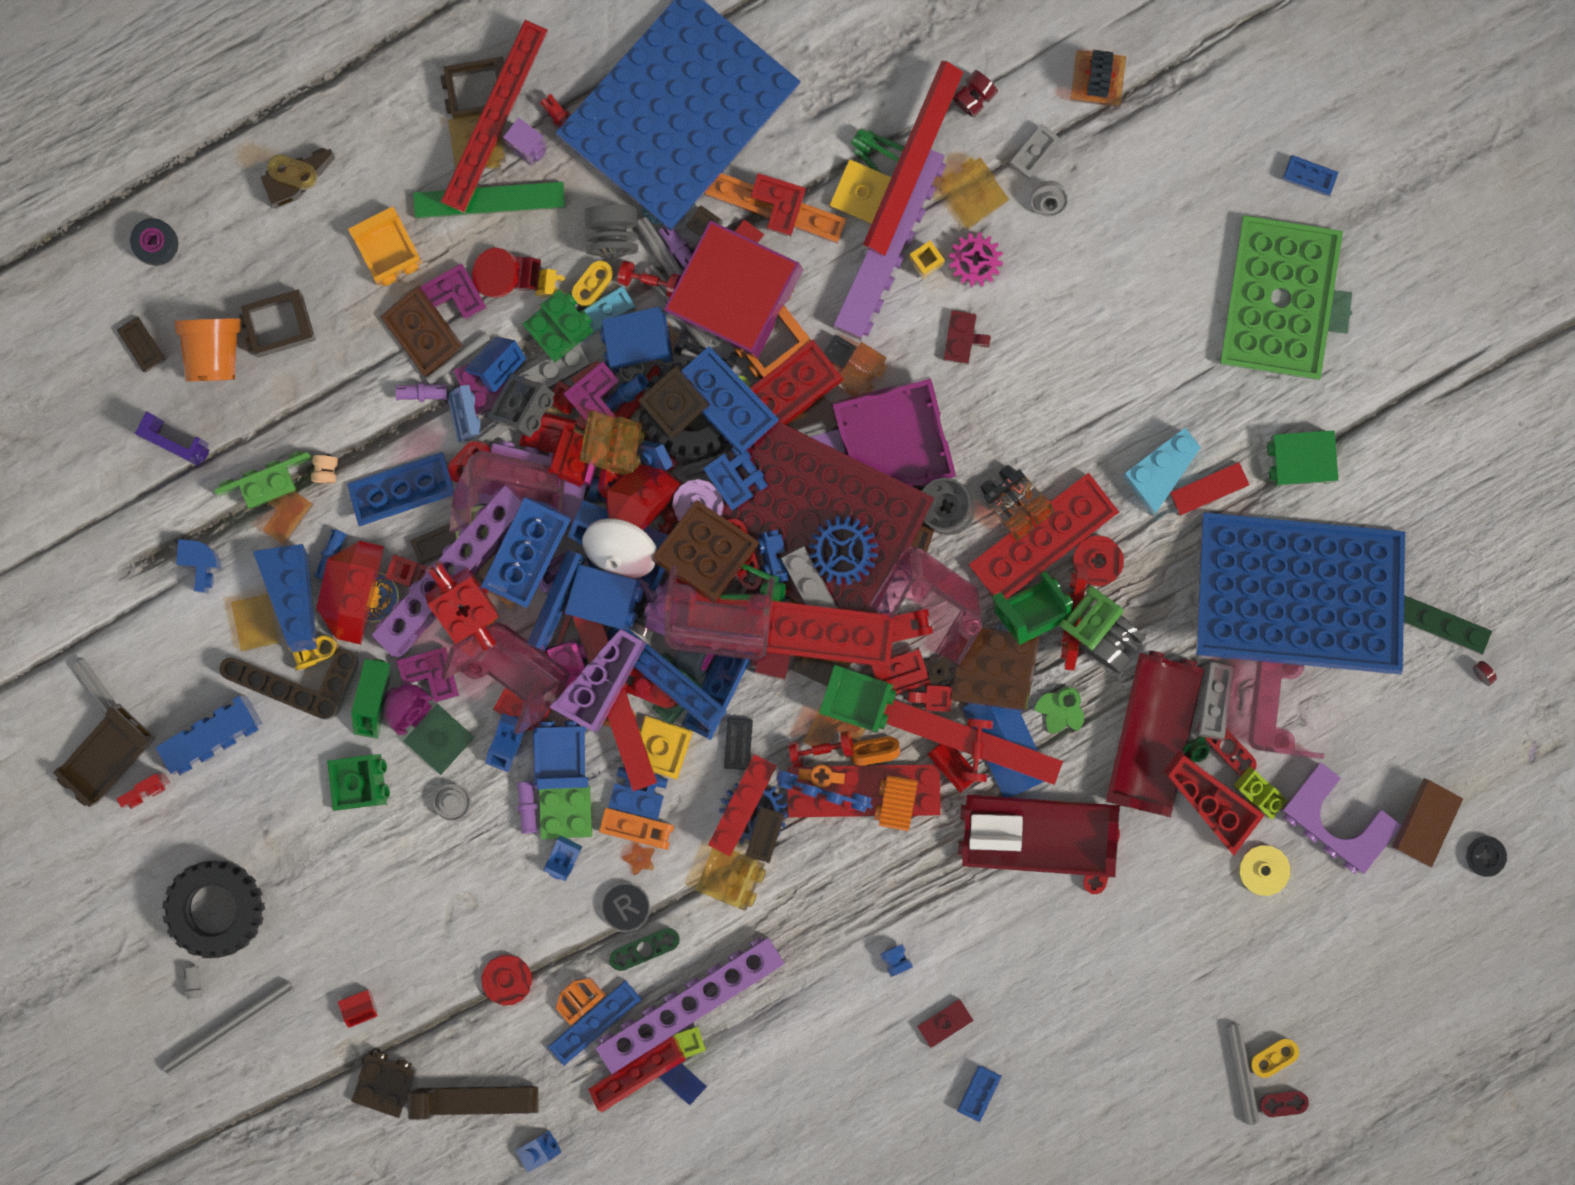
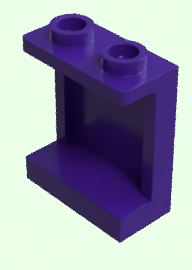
M147 411L145 412L135 432L137 436L196 466L206 460L210 451L208 449L209 443L196 436L191 447L187 449L159 435L165 421Z

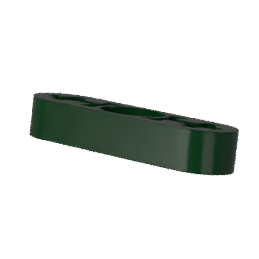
M672 928L662 929L615 949L610 955V964L615 970H627L674 950L679 945L680 936ZM666 932L670 936L674 935L673 946L669 947L668 944L660 945L659 947L662 951L657 953L656 944L651 938L656 936L657 941H660L664 938V933ZM642 942H648L652 946V953L647 957L639 955L637 951L638 945ZM633 946V953L638 959L637 962H633V957L625 961V966L614 962L618 952H621L622 955L629 954L631 952L628 948Z

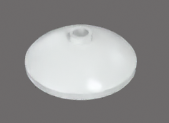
M603 519L592 523L586 529L582 542L584 551L590 561L600 570L627 578H638L648 574L654 568L655 562L652 561V557L657 551L651 538L635 525L617 519Z

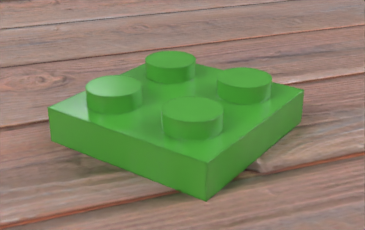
M591 786L587 788L539 789L541 839H556L559 836L565 838L593 837Z

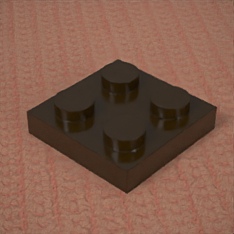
M675 366L639 399V402L671 439H674L711 405L678 366Z

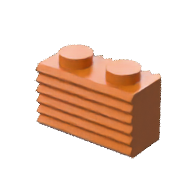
M888 775L886 780H881L879 795H883L882 806L877 805L874 820L879 821L878 826L909 831L917 780Z

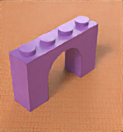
M500 441V444L493 443L478 502L487 506L493 499L492 495L494 492L505 485L511 487L514 478L524 469L542 467L548 470L553 453H549V456L540 455L539 450L525 447L523 451L515 449V444ZM554 474L559 485L555 508L571 518L568 526H572L582 501L586 499L587 485L584 482L581 487H578L558 478V475Z
M1319 762L1313 767L1280 810L1285 814L1283 819L1293 827L1297 824L1305 830L1303 835L1315 843L1318 840L1325 845L1323 850L1334 859L1339 856L1345 861L1343 866L1353 874L1357 872L1365 874L1402 825L1383 810H1377L1356 836L1349 839H1339L1329 834L1322 824L1320 810L1323 801L1341 778L1323 763Z

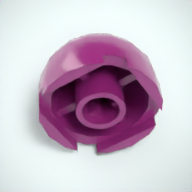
M405 684L396 688L393 687L384 697L385 700L382 707L384 721L396 734L404 735L408 733L406 728L411 725L415 728L424 720L432 707L428 702L429 700L433 701V698L417 685Z

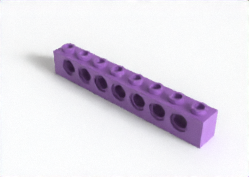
M505 485L497 489L492 495L493 499L491 502L477 511L474 521L461 529L458 539L444 548L442 557L438 561L442 563L447 573L451 564L454 565L455 571L450 577H453L467 567L475 576L500 548L524 499L513 487ZM501 508H504L505 515L499 520L498 512ZM484 527H487L488 535L483 539L481 531ZM470 545L471 554L466 558L464 551ZM427 569L425 571L426 575L409 588L410 593L393 606V612L376 625L377 630L372 634L391 656L402 657L437 618L427 605L425 594L431 591L432 585L436 583L427 572ZM420 601L421 610L416 614L415 605ZM403 620L405 627L402 632H399L398 624Z
M762 936L749 943L751 948L746 952L736 951L727 957L730 962L721 967L719 963L706 971L708 976L699 981L696 977L684 985L686 990L680 994L674 991L664 997L663 1001L665 1003L656 1008L653 1004L641 1012L643 1015L641 1019L634 1022L631 1018L619 1026L622 1030L613 1036L609 1032L598 1039L600 1045L596 1047V1050L611 1074L784 965V960L770 938L768 937L764 940ZM750 955L760 957L761 965L759 968L751 969L748 967L746 960ZM731 968L736 969L740 974L739 980L734 983L728 982L725 978V972ZM713 982L717 985L718 993L715 996H707L704 993L703 988L706 983ZM692 996L695 998L697 1004L693 1010H687L683 1007L682 1000L684 997ZM671 1010L675 1015L674 1022L670 1024L664 1023L660 1017L661 1012ZM645 1023L653 1028L652 1036L647 1038L639 1033L640 1025ZM622 1037L628 1038L632 1044L631 1049L628 1051L620 1050L617 1045L618 1040Z

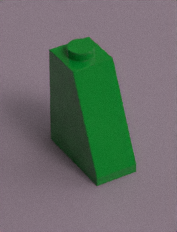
M377 658L364 660L351 711L353 735L379 738L383 718L382 707L391 675L390 663H386L384 660Z

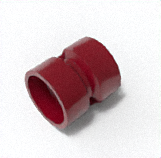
M974 70L965 80L966 85H960L952 98L955 104L972 118H975L984 108V102L989 103L998 93L996 86L978 70ZM972 92L977 98L975 99V98H974L971 94H969V93Z

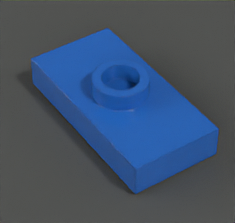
M1291 155L1282 180L1329 197L1339 172Z
M637 439L632 443L642 465L663 470L673 466L663 444Z
M978 1064L957 1112L981 1122L1002 1075Z

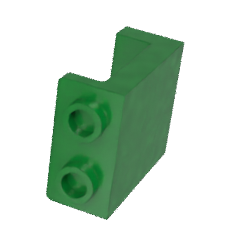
M1335 430L1275 434L1271 437V441H1267L1268 456H1272L1273 466H1269L1270 481H1274V487L1324 482L1329 484L1339 481Z
M1046 571L1041 573L1042 581L1039 584L1009 599H1006L1001 592L992 596L994 613L1019 645L1059 626L1060 622L1063 619L1066 620L1072 613L1073 602L1067 593L1063 594L1058 581L1054 577L1051 578Z
M834 665L819 714L878 733L879 729H885L889 715L885 714L888 704H893L897 691L893 690L894 684Z

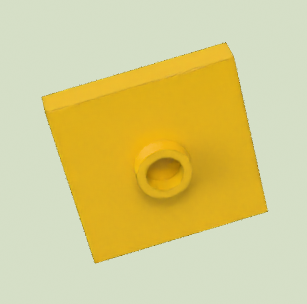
M849 159L829 206L872 224L891 177Z

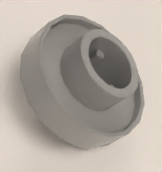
M1044 181L1033 189L1031 204L1034 211L1039 215L1046 217L1056 216L1066 209L1068 194L1065 187L1059 182Z
M448 784L437 791L434 797V808L442 819L458 821L469 813L472 799L464 787L458 784Z

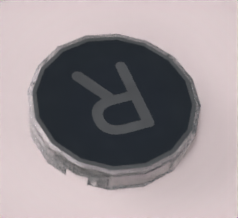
M620 882L612 885L604 893L601 900V914L604 921L610 928L618 932H632L640 929L647 922L651 913V901L648 893L641 886L632 882Z

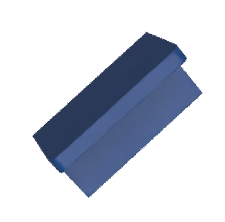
M496 336L465 370L468 374L479 376L488 391L496 392L526 360V357L515 340Z

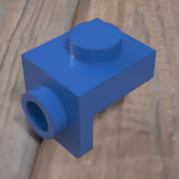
M559 836L543 871L549 873L555 879L566 881L583 846L563 836Z
M547 1131L538 1138L519 1147L515 1152L528 1173L559 1155L561 1149L551 1132Z

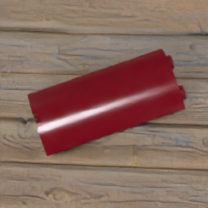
M1152 650L1149 651V655L1139 653L1106 802L1171 818L1178 788L1164 770L1178 751L1185 755L1183 747L1189 740L1205 670L1197 667L1196 661L1182 659L1181 663L1164 658V653Z
M967 795L966 805H961L960 820H965L964 840H959L958 856H962L963 867L1115 877L1120 805ZM972 814L1021 815L1023 817L1021 851L970 849Z

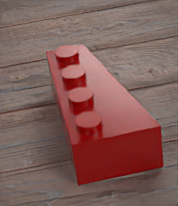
M1178 751L1164 770L1166 775L1233 856L1265 816L1259 809L1180 751Z

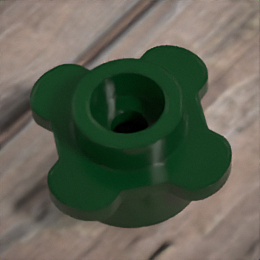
M1198 736L1196 739L1185 744L1183 751L1187 753V757L1192 761L1201 762L1209 755V746L1205 744V737Z

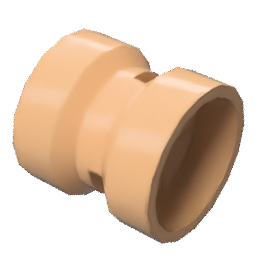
M314 455L312 459L314 471L311 473V481L335 484L336 474L334 470L338 465V458Z

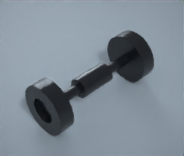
M684 329L676 343L674 353L682 355L685 347L696 351L697 355H700L706 347L701 345L697 347L689 343L691 332ZM731 352L727 360L721 359L733 370L739 354Z

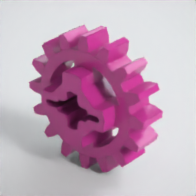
M980 232L977 238H973V235L968 233V240L965 241L964 238H959L960 246L953 244L952 249L956 253L949 254V259L954 260V262L949 264V269H956L953 274L954 278L962 277L960 284L963 285L966 281H969L970 288H973L975 282H978L979 286L983 287L984 280H987L990 284L993 282L992 274L999 276L1000 272L996 267L1003 266V262L998 260V258L1002 257L1003 252H996L999 244L998 242L990 244L991 236L984 240ZM974 244L973 249L970 251L961 252L965 247ZM983 246L990 251L992 257L986 255L982 249ZM974 255H978L980 260L976 266L973 265L972 260H969L973 259ZM960 264L967 267L969 274L962 270ZM991 268L984 275L978 276L979 271L982 269Z

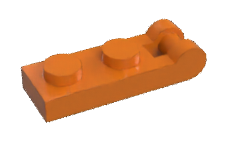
M605 808L599 833L668 850L670 845L668 842L670 832L673 833L675 825ZM653 828L660 830L658 839L651 838Z

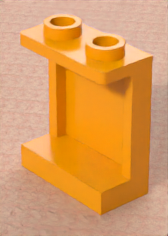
M393 206L348 229L378 286H388L397 281V276L403 273L410 275L419 270L418 266L423 264Z

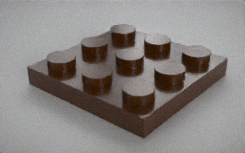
M696 499L653 555L652 561L713 603H716L759 546V542Z
M964 626L951 700L954 702L1027 712L1040 637L1037 636L1019 645L1008 631Z

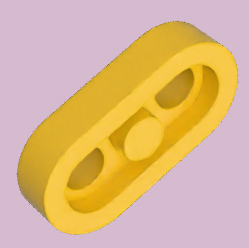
M596 261L589 266L572 289V297L578 305L588 307L599 298L613 279L611 266L604 261ZM598 271L605 272L603 279L596 277ZM587 290L590 292V295L584 299L580 294L582 291Z
M1283 1038L1261 1050L1251 1060L1253 1073L1261 1078H1268L1297 1060L1299 1056L1298 1045L1290 1039ZM1285 1046L1289 1048L1287 1056L1281 1054V1049ZM1266 1060L1268 1063L1267 1068L1261 1069L1259 1062Z

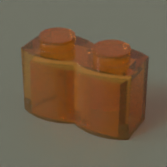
M861 341L840 374L844 380L836 387L851 397L871 392L874 389V386L871 385L876 376L881 378L888 367L885 364L887 357Z

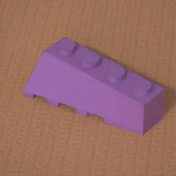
M620 629L598 653L597 657L586 666L576 680L566 688L564 693L549 708L598 733L641 655L646 642Z

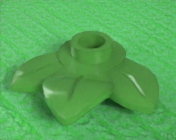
M1071 687L1062 688L1058 693H1046L1037 701L1034 708L1039 713L1047 714L1046 727L1050 734L1060 732L1067 725L1073 730L1079 731L1084 722V713L1079 706L1081 703L1080 694ZM1065 695L1072 697L1073 701L1070 705H1066L1063 702Z

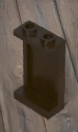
M121 704L111 706L105 713L107 716L68 760L53 772L58 777V783L64 788H69L75 794L76 800L84 806L91 807L98 804L156 739Z

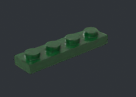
M1404 595V624L1480 655L1484 654L1492 634L1491 630Z

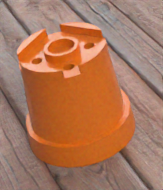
M241 319L174 321L176 335L180 336L185 382L236 380L237 333H240Z

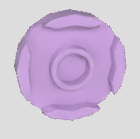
M689 480L681 485L674 495L672 505L679 522L696 499L720 516L722 515L724 507L723 497L715 485L708 480Z

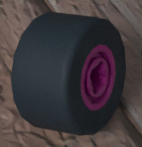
M150 218L141 221L134 227L130 237L132 251L136 257L148 265H164L173 259L178 250L177 234L169 224L161 219Z
M683 643L676 658V666L684 673L699 679L710 669L718 654L719 647L702 644L689 646Z

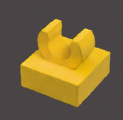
M540 270L538 291H535V296H552L559 290L555 287V281H564L565 277L556 275L557 270Z

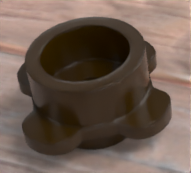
M941 657L939 661L935 662L928 661L925 664V668L929 672L930 684L937 685L941 681L952 680L953 673L949 670V660L946 657ZM937 669H941L942 672L938 674Z

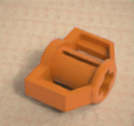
M818 765L812 770L799 769L798 779L810 780L813 785L819 788H825L830 783L844 784L845 774L834 773L825 765Z
M591 977L575 979L560 992L556 1009L571 1026L606 994ZM577 983H584L595 995V998L591 1000ZM563 996L578 1011L576 1015H573L562 1002Z

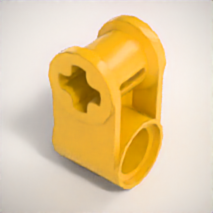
M317 637V649L292 652L296 662L295 671L310 668L318 663L333 659L336 652L340 650V644L333 637ZM328 640L332 644V650L325 655L321 651V645Z

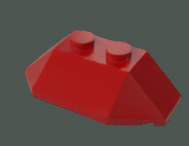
M636 464L607 490L608 518L631 523L643 531L673 503L675 493L685 483L669 471Z
M358 541L328 558L316 609L336 639L362 645L385 546Z

